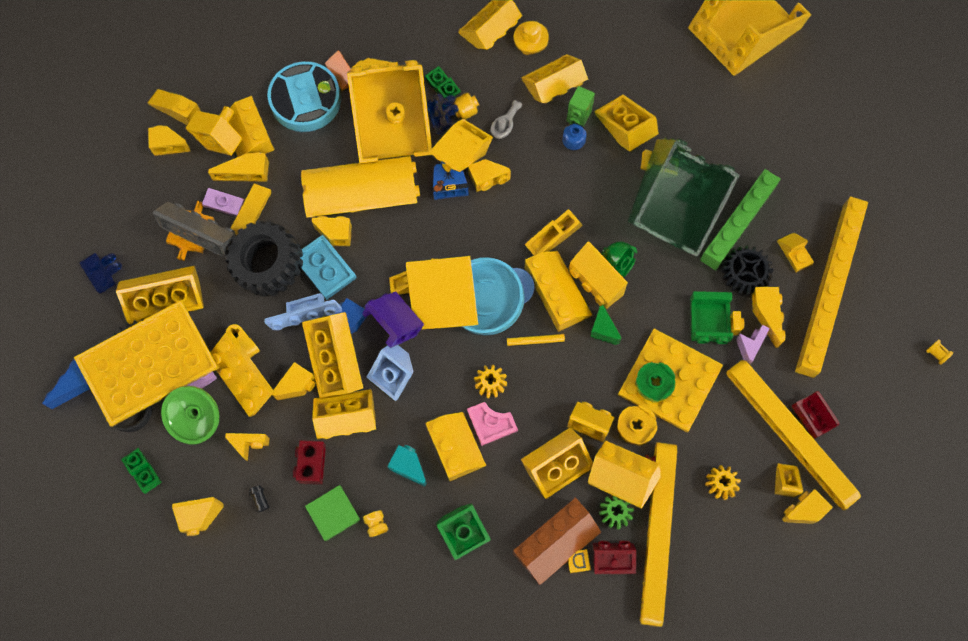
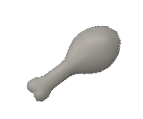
M514 100L508 113L493 121L491 125L493 137L502 139L510 134L513 128V117L517 110L522 107L521 102Z

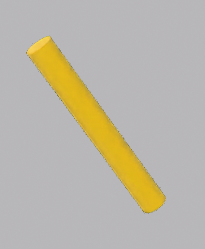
M564 334L507 338V346L565 342Z

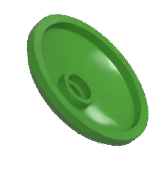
M182 386L170 392L163 402L161 410L163 424L168 433L176 440L186 444H199L209 439L217 430L219 410L215 400L205 390L195 386Z

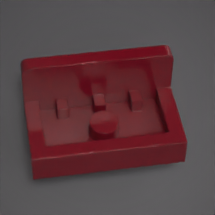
M819 391L791 405L813 439L840 425Z

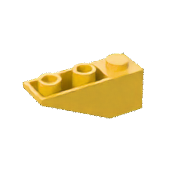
M755 287L754 293H751L753 313L761 325L770 328L767 335L775 348H778L785 341V330H782L784 313L781 312L780 308L782 294H779V287Z

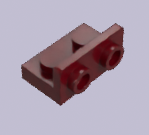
M626 540L619 541L618 543H610L609 541L593 543L594 574H636V548L634 543Z

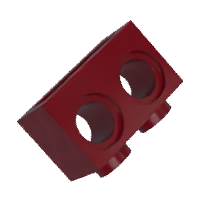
M300 440L299 446H296L295 458H298L297 466H294L293 478H296L299 484L323 485L326 444L323 441ZM308 449H315L313 456L306 457ZM307 468H312V475L304 477V471Z

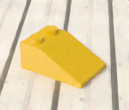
M625 95L619 96L595 111V115L615 140L629 152L658 135L656 116Z

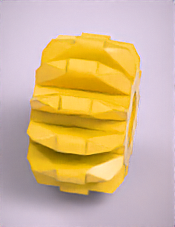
M485 365L484 372L482 370L477 371L479 376L474 377V381L477 382L475 389H480V395L487 392L486 397L490 398V393H493L496 398L498 397V392H504L503 387L507 386V382L505 381L506 374H501V368L495 371V365H492L491 369L488 370V367ZM489 378L493 379L492 385L488 384Z
M719 465L718 470L712 468V474H707L706 476L710 481L706 482L705 485L712 487L708 492L711 494L715 491L716 499L722 495L723 500H727L728 495L734 497V491L740 490V487L736 484L740 483L741 480L734 478L738 474L736 471L730 473V466L724 470L723 465ZM721 479L727 483L725 486L723 483H719Z

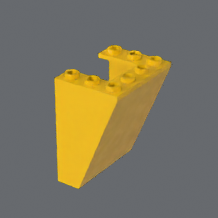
M705 0L688 28L735 76L800 30L811 14L800 3L795 6L789 15L775 0ZM797 11H801L803 15L798 18L796 17Z
M417 60L405 61V65H398V62L387 63L388 67H380V64L369 65L370 69H362V66L351 67V71H348L347 77L360 163L376 162L378 159L414 155V157L432 155L429 153L432 149L423 70L422 65L417 63ZM391 103H400L404 108L405 117L399 124H392L387 119L386 109Z

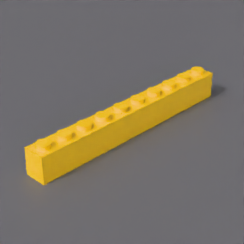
M850 196L843 205L795 370L797 373L815 378L821 372L868 206L867 201Z

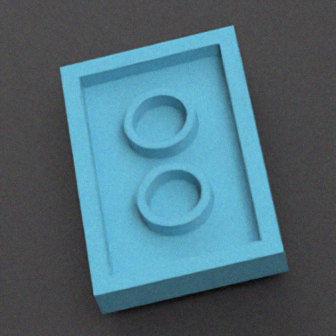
M321 235L302 249L303 257L300 258L303 260V266L301 269L326 300L357 278L324 235Z

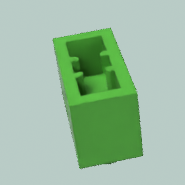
M578 86L569 102L567 122L570 124L578 123L584 127L592 112L594 92Z

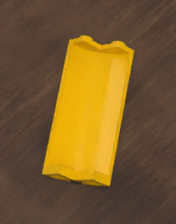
M411 156L378 160L376 162L301 170L306 218L417 203L416 197L420 196L419 185L414 183L413 173H417L415 162H411Z

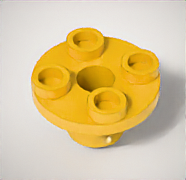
M537 21L524 22L514 32V43L525 55L538 53L548 45V31Z

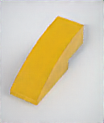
M568 209L558 219L552 220L525 245L533 255L549 252L583 225Z

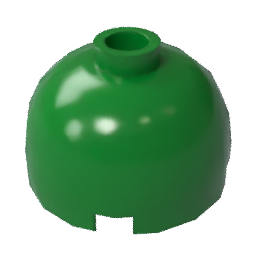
M617 241L605 247L601 255L620 275L625 277L635 264L636 259L633 256L634 253L637 254V249L628 243Z

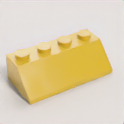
M558 251L541 252L525 259L524 268L532 276L535 289L558 332L592 317L590 309Z
M195 266L119 281L116 289L126 321L129 324H133L134 320L141 322L142 319L145 320L180 300L184 303L188 312L203 309L204 307Z
M346 312L303 321L302 325L319 398L347 394L363 389Z

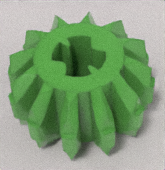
M612 495V500L606 497L605 502L607 504H600V507L604 510L600 511L599 515H606L602 522L606 523L609 520V528H612L614 523L617 529L621 528V523L626 527L628 525L627 520L633 519V516L628 513H632L634 508H627L630 503H624L620 498L617 500L616 496ZM617 507L620 509L619 512L621 514L615 516L613 515L614 511H611V509L614 510Z

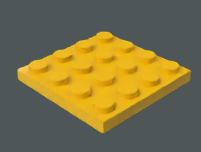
M653 329L618 395L637 406L641 405L649 408L655 416L688 433L723 364ZM650 362L664 363L675 374L676 385L673 393L667 399L656 403L642 397L635 385L639 370ZM651 378L652 385L660 386L659 378Z

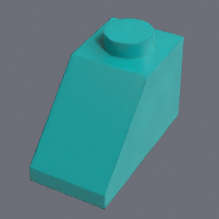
M398 445L388 465L389 470L425 487L427 483L415 449L408 445H404V447Z

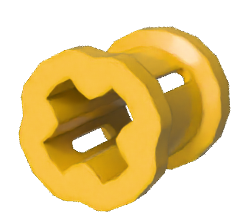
M939 339L926 350L927 353H931L939 360L938 363L940 365L953 355V352L948 351Z

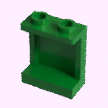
M693 291L690 297L691 341H697L699 344L709 342L727 344L732 340L733 333H731L730 318L732 292Z

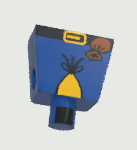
M441 161V164L434 166V200L469 195L468 184L463 170L461 172L453 170L443 161Z

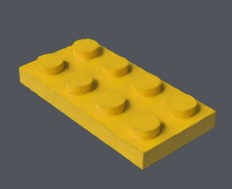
M226 332L213 348L211 354L219 367L216 371L247 415L251 417L260 410L274 391L232 332Z

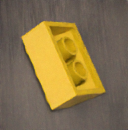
M491 0L458 33L477 49L488 50L497 39L506 34L510 27L518 23L517 20L522 15L513 0Z
M567 54L521 77L534 99L541 103H548L553 97L563 95L570 88L581 86L584 81L588 80L582 60Z
M252 96L234 102L230 107L234 114L228 123L242 137L235 150L237 156L240 157L254 152L267 154L274 151Z
M589 241L570 262V274L582 282L583 288L595 296L594 299L600 306L604 305L608 309L624 295L628 282Z
M372 390L314 398L312 419L317 439H328L333 436H346L352 433L375 430L376 417Z
M463 412L443 415L426 423L427 430L450 482L486 466Z
M571 427L521 459L527 473L545 499L591 470L593 466V461L582 438Z
M605 440L595 456L588 484L642 509L661 477L660 464Z

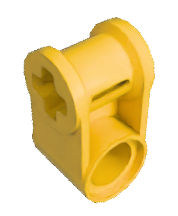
M233 324L227 328L226 332H232L233 335L236 332L239 336L236 339L250 358L260 352L252 339L248 337L239 325Z

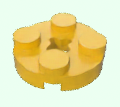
M645 406L627 407L618 418L617 431L621 438L629 444L641 446L648 443L657 432L655 414ZM640 421L642 429H634L632 422Z

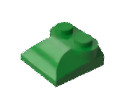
M471 503L453 510L435 523L455 560L491 540Z

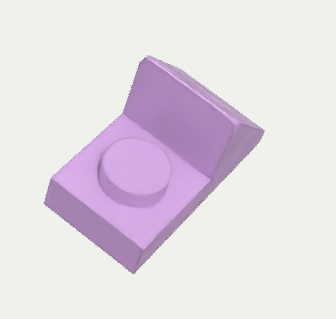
M764 325L759 330L755 329L750 338L739 334L736 339L743 360L749 365L753 362L770 329Z

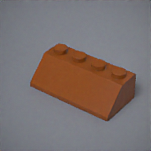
M575 497L514 549L513 554L540 586L567 563L573 554L578 550H582L597 537L601 531L590 513Z

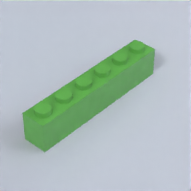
M766 169L762 172L706 249L700 261L715 271L718 269L726 255L731 251L781 180L779 177Z

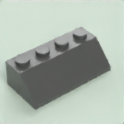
M166 202L152 213L160 228L225 259L226 255H229V252L226 251L227 247L232 244V237H236L235 231L228 227L222 228L212 219L205 220L195 211L189 212L184 210L185 208L178 203Z

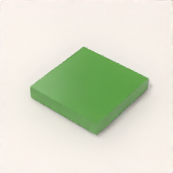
M340 485L305 506L325 542L360 521L358 514Z

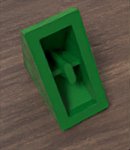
M604 305L599 307L590 337L617 345L622 337Z

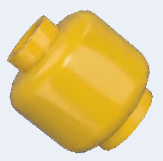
M464 93L453 100L454 105H452V108L458 118L461 117L466 120L477 114L479 103L475 95L471 97L469 93Z

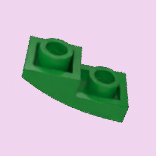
M440 66L425 75L426 81L446 102L461 93L458 86L451 77L448 78Z
M139 448L121 459L129 474L134 477L144 494L162 483L154 468Z

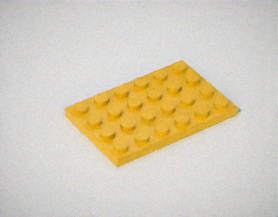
M181 300L74 357L110 426H114L166 398L173 390L182 386H188L219 369Z

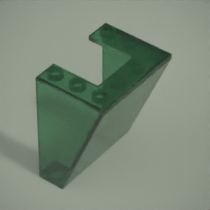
M673 138L657 139L627 222L690 255L698 257L740 174L734 172L735 168L730 165L708 164L705 162L706 159L704 157L689 154L692 149L687 146L688 143L679 138L677 140Z

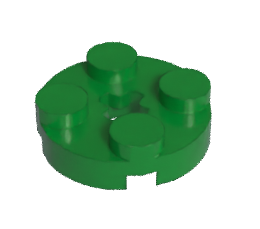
M650 362L639 370L635 385L642 397L656 403L667 399L673 393L676 385L675 374L664 363ZM651 378H659L660 386L652 385Z

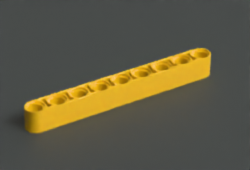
M741 360L727 371V375L733 384L838 507L846 510L861 498L859 491L745 360Z
M656 442L654 455L656 456V463L660 464L661 477L651 492L640 624L662 627L665 609L677 445Z

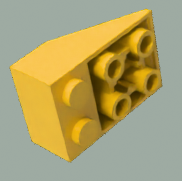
M461 119L446 132L429 153L435 156L437 160L448 164L453 170L461 172L485 156L493 137L465 119Z

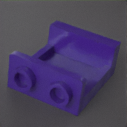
M396 291L390 294L386 293L376 300L371 299L366 303V308L362 313L364 317L372 314L390 335L386 341L389 348L416 337L424 326V323Z

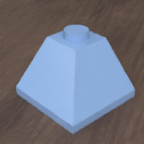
M399 345L392 348L386 346L380 351L367 375L371 382L395 401L398 400L413 374L409 353Z

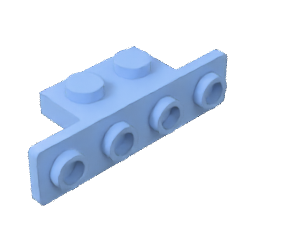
M319 293L287 302L286 313L265 318L264 320L265 324L272 330H281L291 325H299L303 321L342 312V307L335 300L324 302V296Z

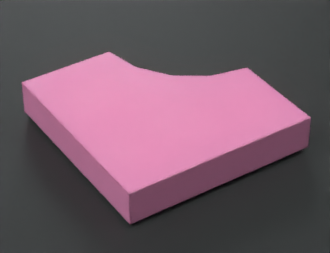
M486 402L467 409L481 446L518 432L511 412H495L488 407Z

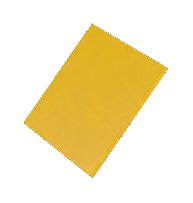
M470 256L406 262L411 309L424 323L422 329L478 325Z

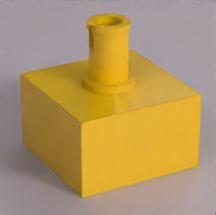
M227 106L223 107L219 115L196 111L185 128L207 150L232 156L242 140V137L228 123L234 111Z

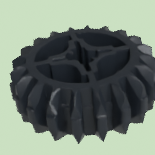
M748 245L744 249L739 246L737 251L732 249L730 254H727L725 260H723L721 273H724L722 280H728L726 286L732 285V291L738 289L739 295L745 291L746 296H748L750 292L754 293L755 287H768L769 281L773 278V275H771L773 268L770 267L772 261H766L768 255L763 256V250L757 252L756 246L752 250L749 249ZM734 262H735L736 265H737V266H736L737 269H738V273H737V274H735V272H734V270H733V263H734ZM757 267L761 271V279L758 277Z

